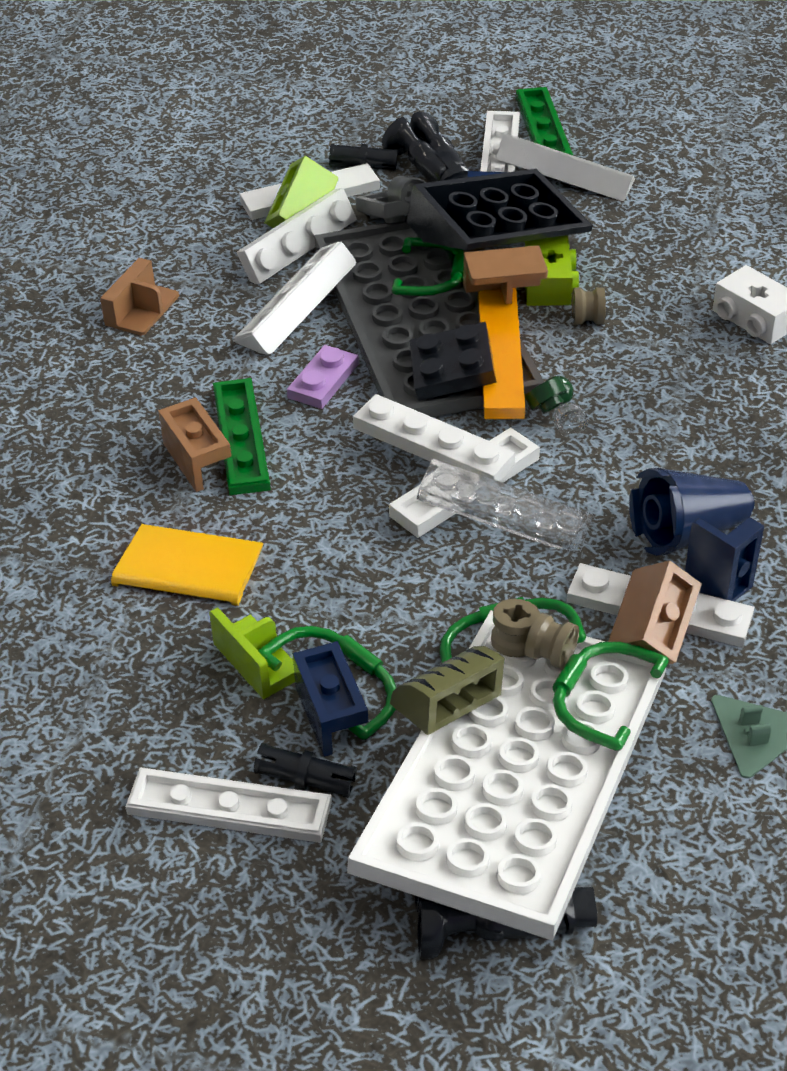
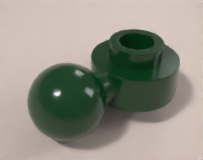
M553 376L525 395V400L532 411L541 409L542 413L545 414L556 407L567 405L573 397V386L565 377Z

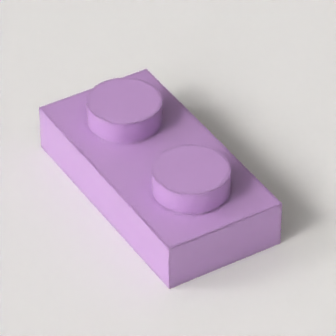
M324 345L287 388L288 399L323 409L359 365L358 355Z

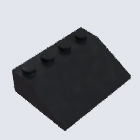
M537 169L414 184L407 216L408 225L423 242L462 250L591 232L593 227Z

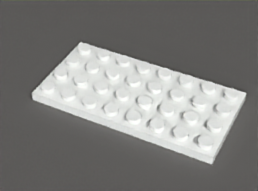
M492 610L489 612L469 649L473 646H486L497 652L491 645V632L495 627ZM586 636L584 642L577 644L574 654L580 653L585 647L605 641ZM609 653L590 658L572 692L565 698L568 712L577 721L594 730L615 737L621 726H626L630 729L631 733L624 747L620 751H614L569 731L557 718L552 703L554 696L552 686L562 670L553 667L550 661L545 658L534 660L527 656L509 657L500 654L505 658L501 695L429 735L421 730L350 853L347 873L553 941L666 672L665 668L660 678H654L650 674L654 664L633 656Z

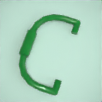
M419 237L405 238L402 246L404 253H409L412 246L443 248L452 252L455 257L451 279L433 286H402V280L396 278L393 281L391 291L394 295L428 296L448 292L463 281L464 250L423 242Z
M542 597L525 599V601L531 602L538 609L555 610L565 615L570 623L579 626L577 644L586 640L581 619L572 606L557 599ZM498 603L479 607L480 611L462 617L448 628L440 642L441 663L452 658L451 645L456 636L469 626L482 621L484 623L489 612L493 611Z
M316 626L295 627L277 635L258 650L266 659L268 667L273 671H277L281 667L282 662L272 654L283 645L295 639L313 637L324 639L331 643L338 641L343 654L371 676L375 674L383 683L387 693L386 704L376 717L365 726L357 725L347 728L362 740L368 739L385 725L396 710L390 704L392 692L397 687L393 677L383 667V661L349 635L342 636L331 629Z
M599 642L585 647L578 654L570 656L552 686L554 691L552 703L557 718L569 731L593 743L614 751H620L631 733L628 727L621 726L615 737L594 730L577 721L568 712L565 698L572 692L587 666V661L592 657L601 654L619 653L639 658L654 664L650 674L657 679L662 676L669 663V659L665 655L637 645L623 642Z

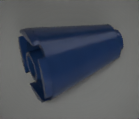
M649 468L640 472L636 477L642 478L639 488L631 489L629 497V514L633 532L636 537L641 534L645 535L652 546L644 547L647 553L656 556L667 555L689 545L691 525L698 518L703 519L723 532L740 525L748 519L755 504L752 492L741 481L662 468Z

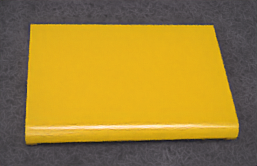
M141 524L115 567L111 577V584L117 587L122 584L228 601L234 606H239L243 591L250 579L264 543Z

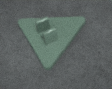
M714 695L712 697V705L739 773L743 778L753 777L787 750V712L721 695Z

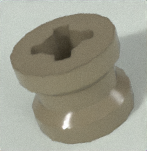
M581 287L573 288V325H582L585 321H592L595 325H604L606 315L604 287H596L593 291H584Z
M507 599L499 602L493 610V623L495 625L491 632V645L500 654L509 657L525 656V643L529 630L535 618L540 614L538 608L531 602L522 599Z
M543 612L540 613L529 630L525 643V656L534 660L545 658L550 661L553 667L562 670L576 649L579 638V626L570 622L562 625L556 623L551 615Z

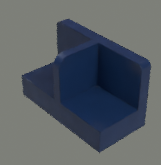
M749 517L726 535L701 518L692 523L685 572L702 583L700 593L735 602L753 587L764 525Z
M338 641L292 653L295 687L324 757L333 754L331 733L369 722L367 706Z

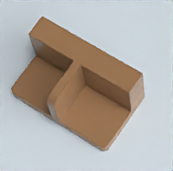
M539 245L464 252L463 284L466 293L500 289L505 304H512L513 288L539 286L541 279H546L548 276V269Z
M138 258L100 298L105 326L143 336L178 299L179 292L155 285L152 261Z
M195 397L158 410L163 444L194 490L198 492L204 490L201 468L231 457L230 443Z
M670 560L635 569L629 580L608 642H623L637 645L665 655L669 659L668 664L676 663L702 583Z

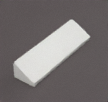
M510 134L503 135L496 158L503 162L527 170L537 169L542 175L620 201L626 199L635 180L633 175Z
M342 241L320 248L234 337L233 341L258 353L272 354L356 265L355 258Z

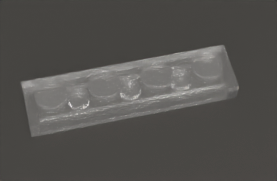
M433 458L417 494V500L547 546L577 554L581 552L594 516L588 512Z

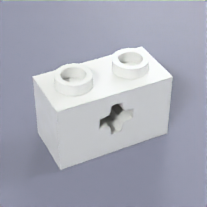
M745 265L716 283L712 311L716 312L722 319L729 320L745 329L751 336L759 337L772 344L787 334V287Z

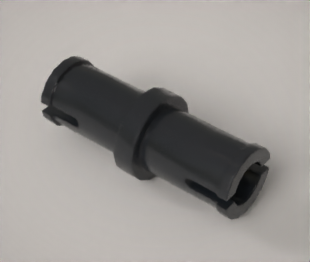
M331 143L329 165L353 167L368 163L371 168L396 171L398 149L369 148L368 144L362 143L360 147Z
M261 743L257 754H260L261 758L276 762L273 763L255 758L254 762L255 774H264L294 782L297 789L306 790L307 786L340 794L346 798H349L353 786H350V782L335 778L355 782L357 767H350L316 758V752L304 750L300 754L273 747L267 743Z

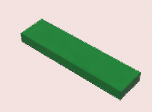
M547 87L516 90L515 98L531 142L573 155Z
M252 378L213 383L219 430L230 443L231 457L224 459L229 496L271 490Z

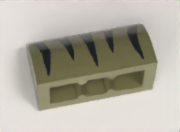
M473 646L399 685L392 692L390 704L425 734L429 735L501 695L505 658L486 646Z

